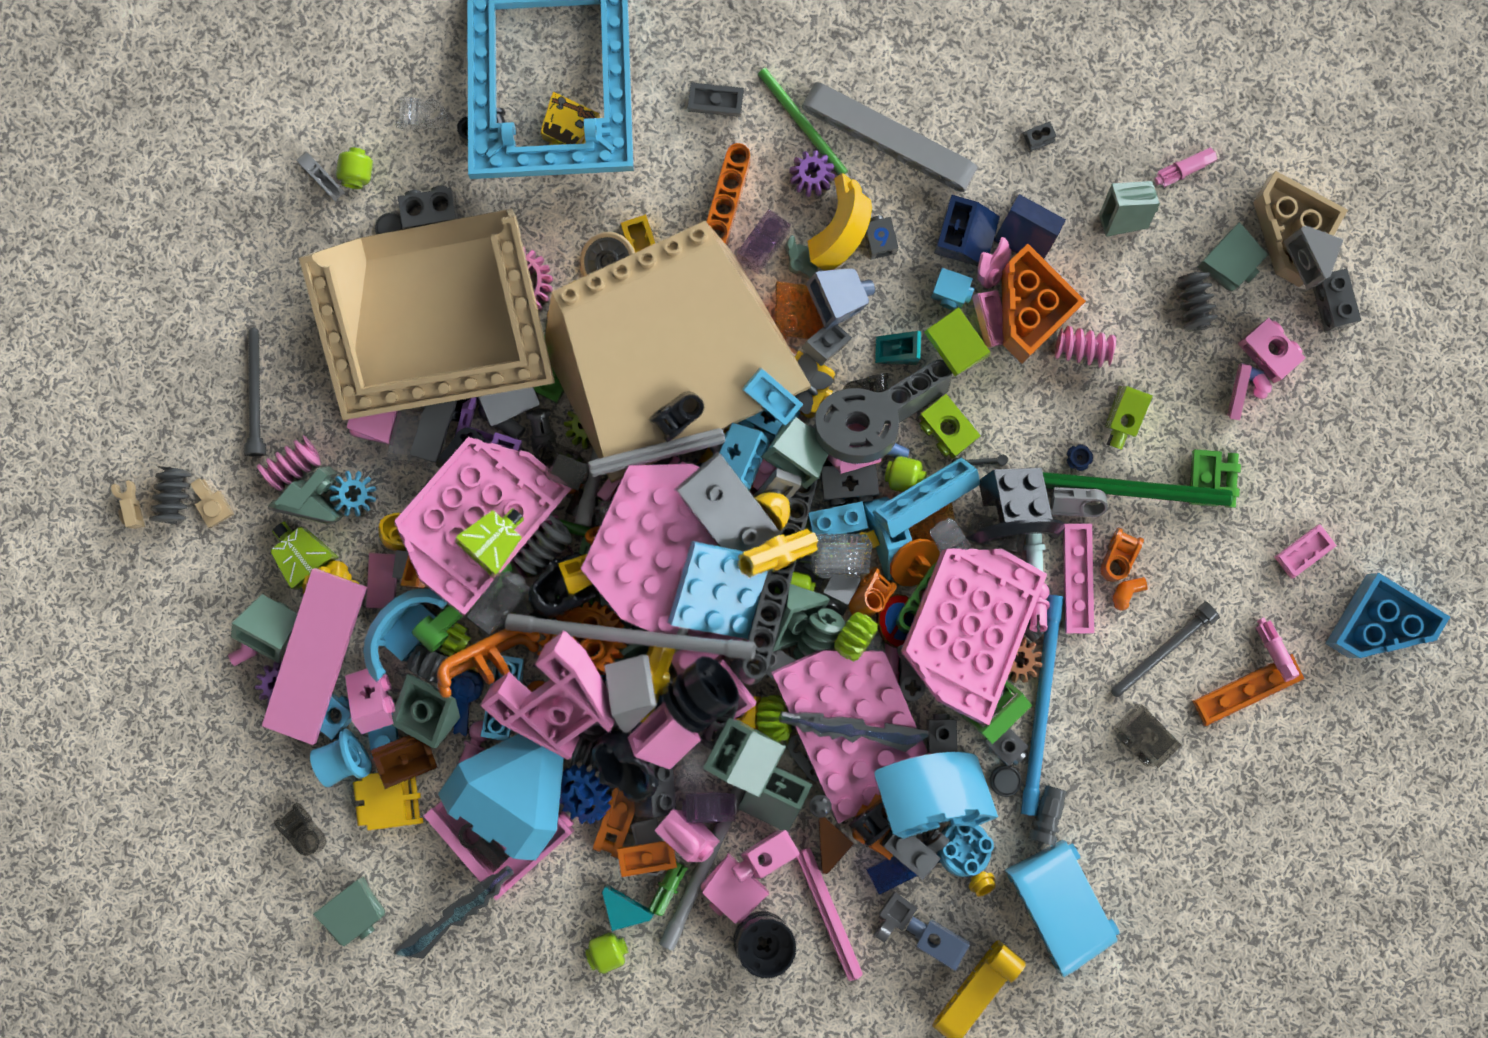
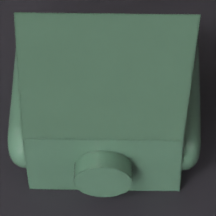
M1152 181L1111 184L1099 213L1106 237L1149 228L1160 205Z
M1239 222L1197 267L1203 272H1210V277L1220 283L1226 290L1233 292L1244 281L1249 283L1260 272L1257 267L1268 254Z
M795 417L786 426L781 425L762 458L778 469L801 477V486L806 489L819 478L824 462L829 454L818 443L814 428Z
M262 594L232 622L231 638L279 663L285 654L298 613L290 610L284 603L276 602Z
M363 876L313 915L331 933L337 943L344 947L355 938L359 937L363 940L375 931L372 925L385 916V909L373 894Z

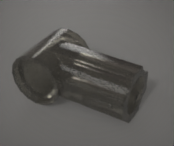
M470 823L465 824L459 831V842L465 848H469L494 873L510 857L504 853L506 849L494 839L488 842L479 836L476 842L469 840L466 833L468 828L473 827V825Z

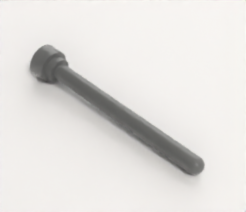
M253 327L248 331L249 438L246 439L247 443H244V455L251 457L266 455V443H263V438L260 435L259 330Z
M1208 602L1202 603L1194 614L1195 618L1117 683L1111 690L1112 695L1115 697L1121 696L1201 626L1204 625L1206 627L1208 624H1214L1220 618L1218 612Z

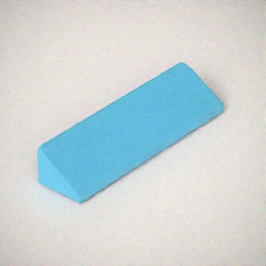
M959 458L872 511L873 515L887 534L893 538L979 486L978 470L963 458Z

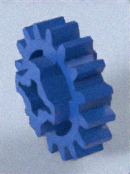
M575 764L562 772L559 803L564 805L562 811H569L571 813L570 819L573 820L575 817H578L580 824H583L586 820L589 824H593L596 820L599 821L606 815V812L611 808L608 802L612 799V796L606 794L610 787L599 783L600 778L595 776L596 770L594 768L588 772L586 765L578 768Z

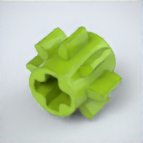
M456 622L454 627L446 631L449 637L442 644L440 652L450 657L454 652L457 653L465 649L471 637L465 635L468 629Z

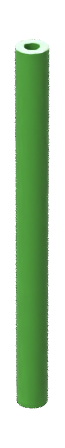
M763 68L758 73V76L822 156H828L827 162L834 165L833 170L837 175L841 173L846 174L848 172L847 168L767 68Z

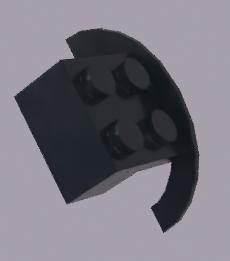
M1042 468L994 469L982 477L979 488L983 506H996L1000 523L980 528L965 536L968 540L976 543H985L1002 537L1022 534H1048L1052 539H1057L1063 532L1065 524L1063 521L1052 518Z

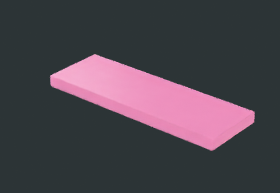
M316 568L312 569L262 727L311 745L316 744L367 589L366 586Z

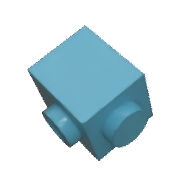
M942 268L931 299L940 301V305L944 308L955 310L956 307H959L961 309L964 302L970 303L975 288L970 287L973 278Z

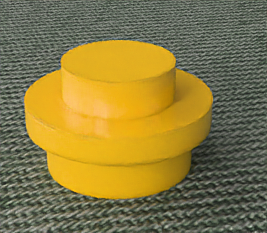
M982 871L971 878L968 887L978 897L987 895L996 888L994 883L995 877L992 873Z

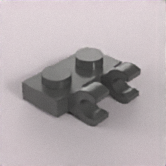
M937 829L930 834L924 844L916 838L918 834L903 839L894 835L891 830L880 844L922 880L941 859L935 853L942 850L950 841Z

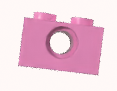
M1270 318L1261 322L1238 343L1273 383L1282 380L1306 358L1302 354L1301 347L1296 342L1290 341L1284 335L1282 326ZM1269 343L1276 345L1278 348L1277 355H1273L1269 351Z

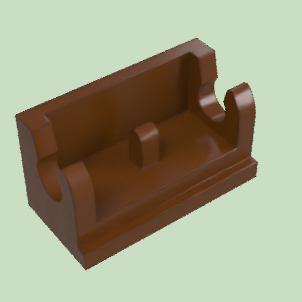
M410 735L370 750L385 789L438 768L431 747Z

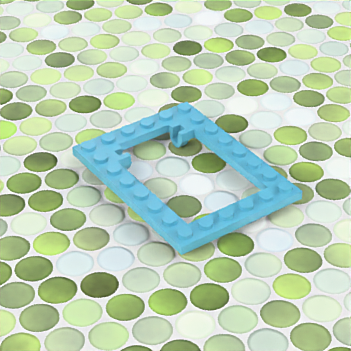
M467 0L469 178L485 179L634 171L628 0ZM601 4L604 118L584 119L585 144L516 147L514 140L516 128L514 122L497 123L496 10Z

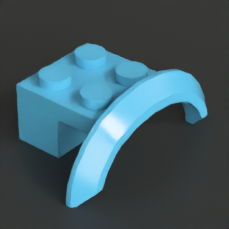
M419 588L401 594L388 603L371 623L365 637L363 653L367 670L376 682L386 673L379 660L378 646H385L401 661H408L415 647L422 645L411 633L412 630L425 617L430 615L434 619L438 616L424 603L436 604L440 608H444L447 604L431 589Z

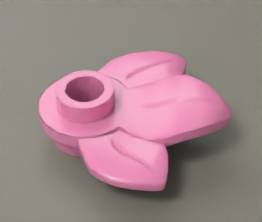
M1001 237L993 255L982 252L979 259L977 279L987 289L999 283L1002 277L1001 271L1007 265L1011 256L1009 243L1003 237Z

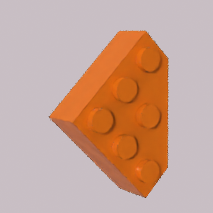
M1029 244L1023 247L1001 271L1003 346L1021 364L1086 302Z

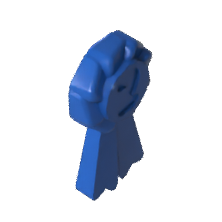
M467 670L452 678L451 685L449 686L460 714V719L454 725L453 733H461L463 736L468 734L470 703L480 698L484 688L480 675L472 670Z

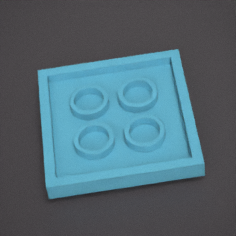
M691 541L668 623L672 626L748 639L768 571L748 578L747 575L741 573L738 567V556L743 551Z

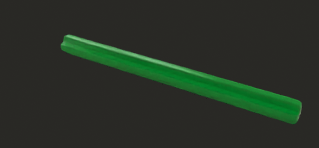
M1043 472L1046 489H1054V487L1098 489L1107 495L1231 506L1233 501V491L1226 489Z

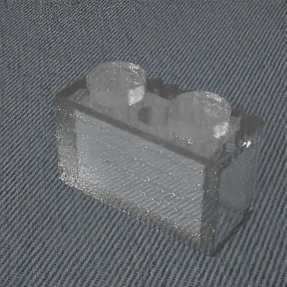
M815 534L818 540L817 551L812 553L810 558V566L814 574L821 578H831L833 574H844L849 578H858L860 574H869L872 543L866 534Z

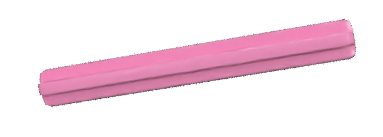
M810 848L802 849L799 851L800 855L797 856V860L845 975L849 981L856 980L862 976V970Z

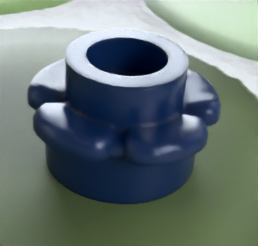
M1086 445L1072 446L1067 451L1068 458L1066 461L1072 469L1076 468L1078 471H1084L1093 462V454ZM1078 455H1080V456L1082 457L1081 460H1078V459H1077V456H1078Z

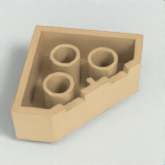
M1275 171L1265 180L1253 203L1275 274L1300 287L1304 283L1284 241L1304 226L1334 236L1348 210Z

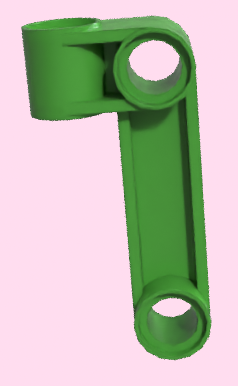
M510 563L470 610L485 596L489 599L494 598L497 595L496 591L501 586L504 588L507 585V580L512 572ZM449 605L434 619L430 615L425 617L411 633L432 653L449 637L446 631L459 621L463 615Z

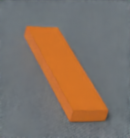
M1293 654L1289 655L1299 676L1290 681H1284L1275 663L1272 662L1193 700L1192 702L1204 726L1210 725L1304 680L1305 678Z

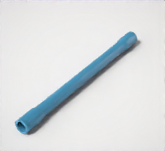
M1050 594L1047 598V601L1050 603V607L1047 609L1048 629L1044 632L1041 656L1042 667H1040L1026 784L1023 790L1021 814L1037 816L1039 805V785L1059 624L1062 619L1064 596Z

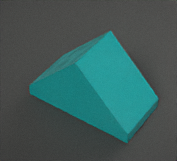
M921 331L876 336L875 363L918 364L921 353Z
M608 884L602 892L612 931L651 921L654 913L639 902Z

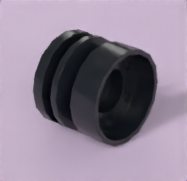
M704 656L687 667L684 673L677 675L668 682L662 692L664 703L669 713L676 722L692 733L702 732L714 723L717 717H721L736 706L739 701L738 688L728 671L719 662Z
M756 911L749 914L742 923H738L733 935V947L742 966L751 975L761 979L775 978L784 974L790 968L796 956V940L790 928L778 915L768 911ZM762 936L764 939H767L768 944L764 948L762 945H759L758 940Z

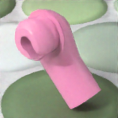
M241 643V648L228 654L231 663L236 666L254 657L258 652Z

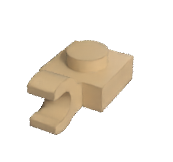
M199 478L190 483L195 493L201 499V501L194 505L208 528H212L234 515L222 492L212 493L205 479L201 480Z
M126 481L127 490L124 493H121L119 485L113 484L111 486L113 495L121 499L119 501L121 509H119L118 513L122 524L131 529L145 527L140 503L135 495L136 486L134 482Z

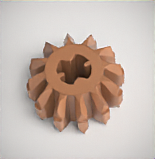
M1026 637L1022 638L1017 651L1021 653V658L1025 659L1024 664H1019L1020 668L1016 667L1017 663L1015 661L1013 662L1009 674L1012 673L1010 678L1012 683H1016L1019 676L1023 683L1028 682L1027 673L1032 677L1037 676L1036 671L1032 667H1042V663L1034 661V658L1042 656V653L1040 651L1032 653L1036 643L1031 642L1026 647Z

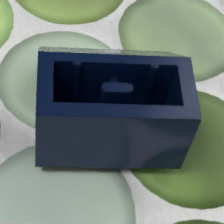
M951 195L934 254L978 266L981 253L986 252L990 254L1000 216L979 202Z

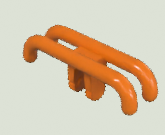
M505 628L446 658L437 669L439 693L443 698L450 697L452 693L449 688L451 679L473 667L477 668L487 684H492L495 681L494 675L489 670L485 661L490 659L500 674L504 676L510 670L500 653L519 644L525 645L531 652H537L539 649L537 642L540 639L539 632L527 633L510 631Z

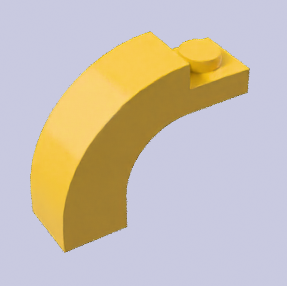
M843 173L834 178L838 205L832 221L822 232L807 241L810 262L823 271L834 270L853 254L864 238L871 218V200L862 194V189L856 180H851Z

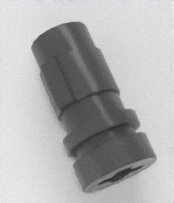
M1048 785L1045 786L1038 807L1036 821L1033 820L1032 822L1034 829H1030L1029 839L1052 846L1056 845L1058 837L1055 834L1060 831L1058 824L1062 817L1067 791Z

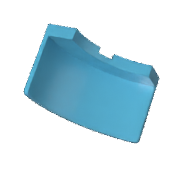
M943 752L923 755L890 764L874 772L892 832L903 839L940 827L939 822L950 821L951 826L976 827L998 818L980 762L974 754Z

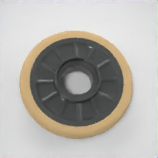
M614 232L599 233L589 239L582 249L580 256L581 272L585 277L604 268L602 259L607 254L613 256L615 263L634 254L635 251L630 242L622 235Z

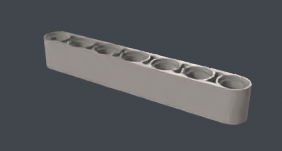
M815 82L802 104V109L808 114L881 152L883 151V153L952 189L954 188L958 192L966 191L977 170L976 164L969 159L822 83Z

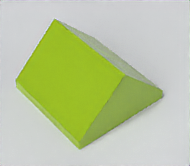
M959 307L924 332L955 377L990 356V350Z

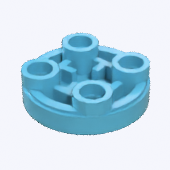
M949 824L941 831L950 841L942 850L937 851V855L941 858L942 866L948 872L958 877H970L981 873L987 867L994 843L981 826H951Z

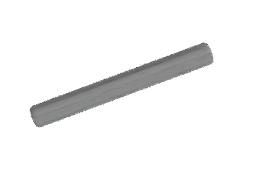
M717 428L588 462V468L591 476L595 477L626 469L628 466L642 465L723 444L725 436L723 430Z

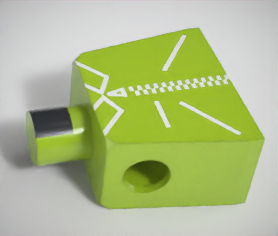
M1128 386L1118 387L1105 424L1106 428L1112 429L1106 445L1122 450L1128 435L1137 436L1153 395ZM1124 415L1128 417V423L1125 426L1121 424V418Z
M511 508L502 518L492 510L461 532L454 542L494 578L522 537L515 529L524 518L514 508Z
M284 521L272 530V533L280 543L271 549V554L291 589L299 590L303 585L305 576L310 575L311 569L324 567L328 562L339 558L305 527L300 526L295 531H292Z

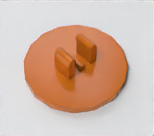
M916 539L902 546L893 556L890 564V574L893 580L901 586L919 584L926 572L938 561L940 551L937 545L928 539Z

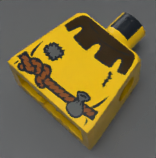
M553 92L541 128V136L550 145L585 144L584 119L600 118V114Z

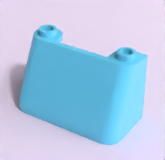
M1064 840L1004 870L1010 882L1016 888L1018 896L1022 899L1046 946L1047 952L1052 955L1049 958L1053 966L1062 977L1073 973L1118 941L1116 936L1120 934L1113 919H1107L1077 861L1080 859V855L1073 843L1068 845Z

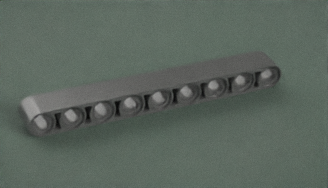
M818 479L806 488L807 493L796 491L789 499L790 510L798 511L801 518L797 519L789 516L785 527L780 531L782 535H791L805 530ZM796 561L788 565V568L785 570L773 571L771 569L767 572L746 641L754 642V638L761 637L766 641L767 647L759 648L756 646L753 660H741L739 676L746 684L754 685L759 683L768 670ZM768 586L778 587L781 594L777 596L772 595L768 590ZM761 612H770L774 617V621H765L761 617ZM747 664L757 665L760 674H750L746 668Z

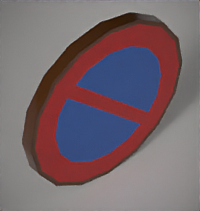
M894 594L890 596L884 609L876 613L879 635L886 644L893 648L904 645L908 633L901 632L896 625V617L909 599L906 595ZM905 613L903 616L904 624L911 627L915 616L911 613Z

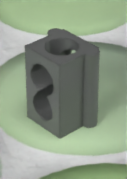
M1051 121L1023 132L1030 152L1056 142L1055 138L1057 135ZM1042 131L1048 133V136L1042 135L1039 140L1032 138L1033 134L1039 135Z

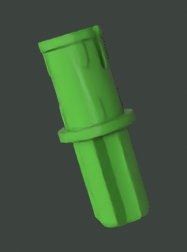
M677 863V868L668 869L662 882H658L660 886L649 905V910L658 916L664 914L674 893H678L676 889L688 867Z

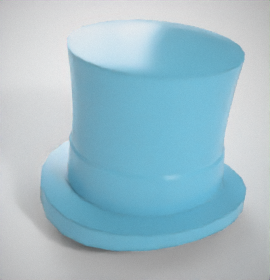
M346 728L340 731L337 740L313 749L310 753L313 771L325 787H331L352 775L357 778H364L370 774L372 769L371 759L364 746Z

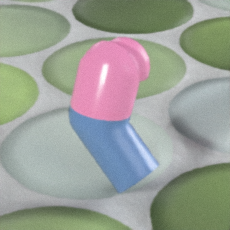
M1252 367L1249 380L1255 385L1253 390L1254 396L1259 399H1265L1268 393H1271L1272 385L1262 370Z

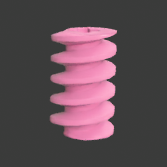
M1067 326L1064 332L1061 328L1056 342L1055 358L1059 359L1062 352H1065L1066 361H1069L1073 354H1075L1077 363H1080L1085 356L1087 357L1088 365H1091L1093 360L1097 359L1098 367L1101 368L1105 361H1108L1110 366L1115 352L1116 337L1111 334L1105 339V334L1100 332L1095 338L1092 330H1089L1084 336L1082 328H1078L1073 335V328L1071 326Z
M302 435L305 442L303 445L297 440L293 441L296 448L294 451L285 446V457L276 452L277 462L267 458L268 468H264L260 464L257 465L260 474L271 487L282 491L285 489L284 482L290 485L291 482H294L293 476L297 479L303 477L302 470L307 473L312 471L311 464L316 467L321 465L316 448L306 436Z

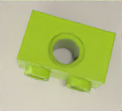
M947 394L942 396L918 417L921 420L919 423L921 429L928 436L932 434L938 441L936 446L945 457L949 455L954 459L981 436ZM941 423H951L954 427V433L951 435L944 434L940 428Z

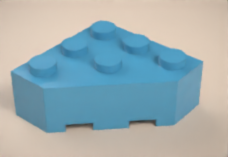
M1366 574L1325 644L1347 658L1368 657L1374 654L1437 641L1450 616L1382 574Z

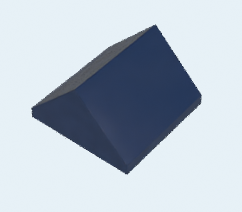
M1019 194L997 232L994 241L999 244L1001 237L1005 238L1009 243L1011 251L1016 254L1029 244L1045 259L1066 219Z

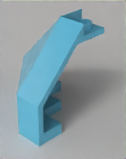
M517 734L458 763L438 795L447 814L456 820L462 817L473 825L471 829L473 832L488 842L494 839L507 849L504 853L513 859L536 861L557 831L564 758Z

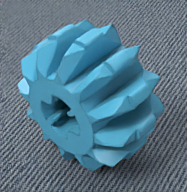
M346 471V482L340 476L335 478L341 485L340 488L334 485L330 486V490L339 492V495H333L329 499L330 501L340 499L341 502L335 506L336 511H339L345 505L347 506L344 512L345 516H349L351 508H354L355 515L358 517L361 515L358 506L361 505L368 512L370 507L364 501H376L375 497L367 496V493L376 491V487L366 488L365 485L371 481V478L367 477L361 483L359 481L361 477L360 471H357L355 480H351L350 471ZM350 486H355V490L358 488L361 492V495L357 496V501L352 502L350 501L351 498L346 499L345 493L349 492Z

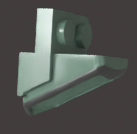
M330 466L318 468L307 482L305 480L291 482L281 496L268 505V509L328 525L341 520L344 514L340 510L336 511L335 506L321 494L323 492L325 494L328 493L330 486L335 485L334 477L338 473Z

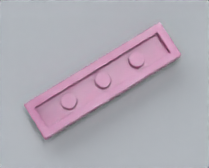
M1065 524L1063 530L1065 634L1094 633L1092 524Z

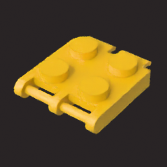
M371 773L362 778V780L353 782L355 801L364 800L365 805L356 806L358 826L367 825L368 831L424 823L423 817H420L418 799L421 798L420 792L417 793L416 777L387 789L384 788L379 773Z

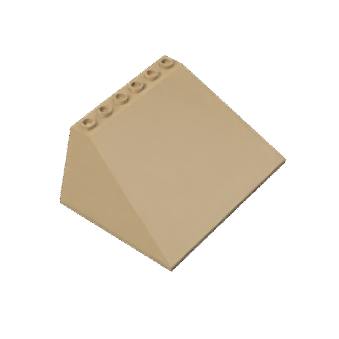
M512 209L361 237L299 257L342 420L554 383L516 215Z
M706 221L556 289L551 293L545 333V343L550 364L599 459L666 442L663 432L655 423H651L649 418L683 392L691 391L697 394L704 403V411L699 418L688 425L674 439L717 428L724 430L730 427L732 423L737 424L764 411L765 409L742 390L759 368L766 371L793 396L811 388L808 379L739 259ZM687 399L683 404V410L685 412L694 411L697 406L696 399ZM665 418V419H664L665 423H666L669 427H671V424H670V423L667 421V419ZM657 461L649 462L642 465H651ZM626 469L607 473L610 482L613 483L622 479Z

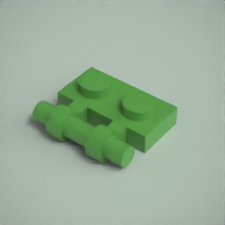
M1192 450L1190 486L1233 491V501L1231 506H1225V508H1236V499L1240 495V489L1237 488L1238 473H1241V464H1238L1239 453H1228L1227 463L1221 462L1222 451ZM1221 472L1227 473L1226 487H1220ZM1189 503V505L1214 506V507L1219 506V505H1210V504Z

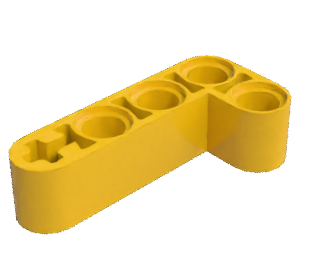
M1000 940L993 943L991 946L992 950L989 949L974 968L975 972L972 971L956 991L958 994L955 993L935 1018L932 1027L946 1038H963L1005 982L1009 981L1012 983L1023 971L1026 962Z

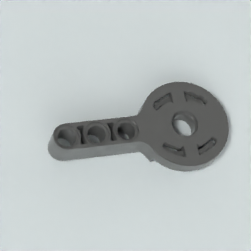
M939 359L929 363L884 392H873L861 388L837 391L826 397L817 409L814 427L816 439L829 455L838 460L855 464L876 461L888 454L894 447L900 422L949 391L953 373L944 360ZM857 423L864 426L865 430L853 431L847 426Z

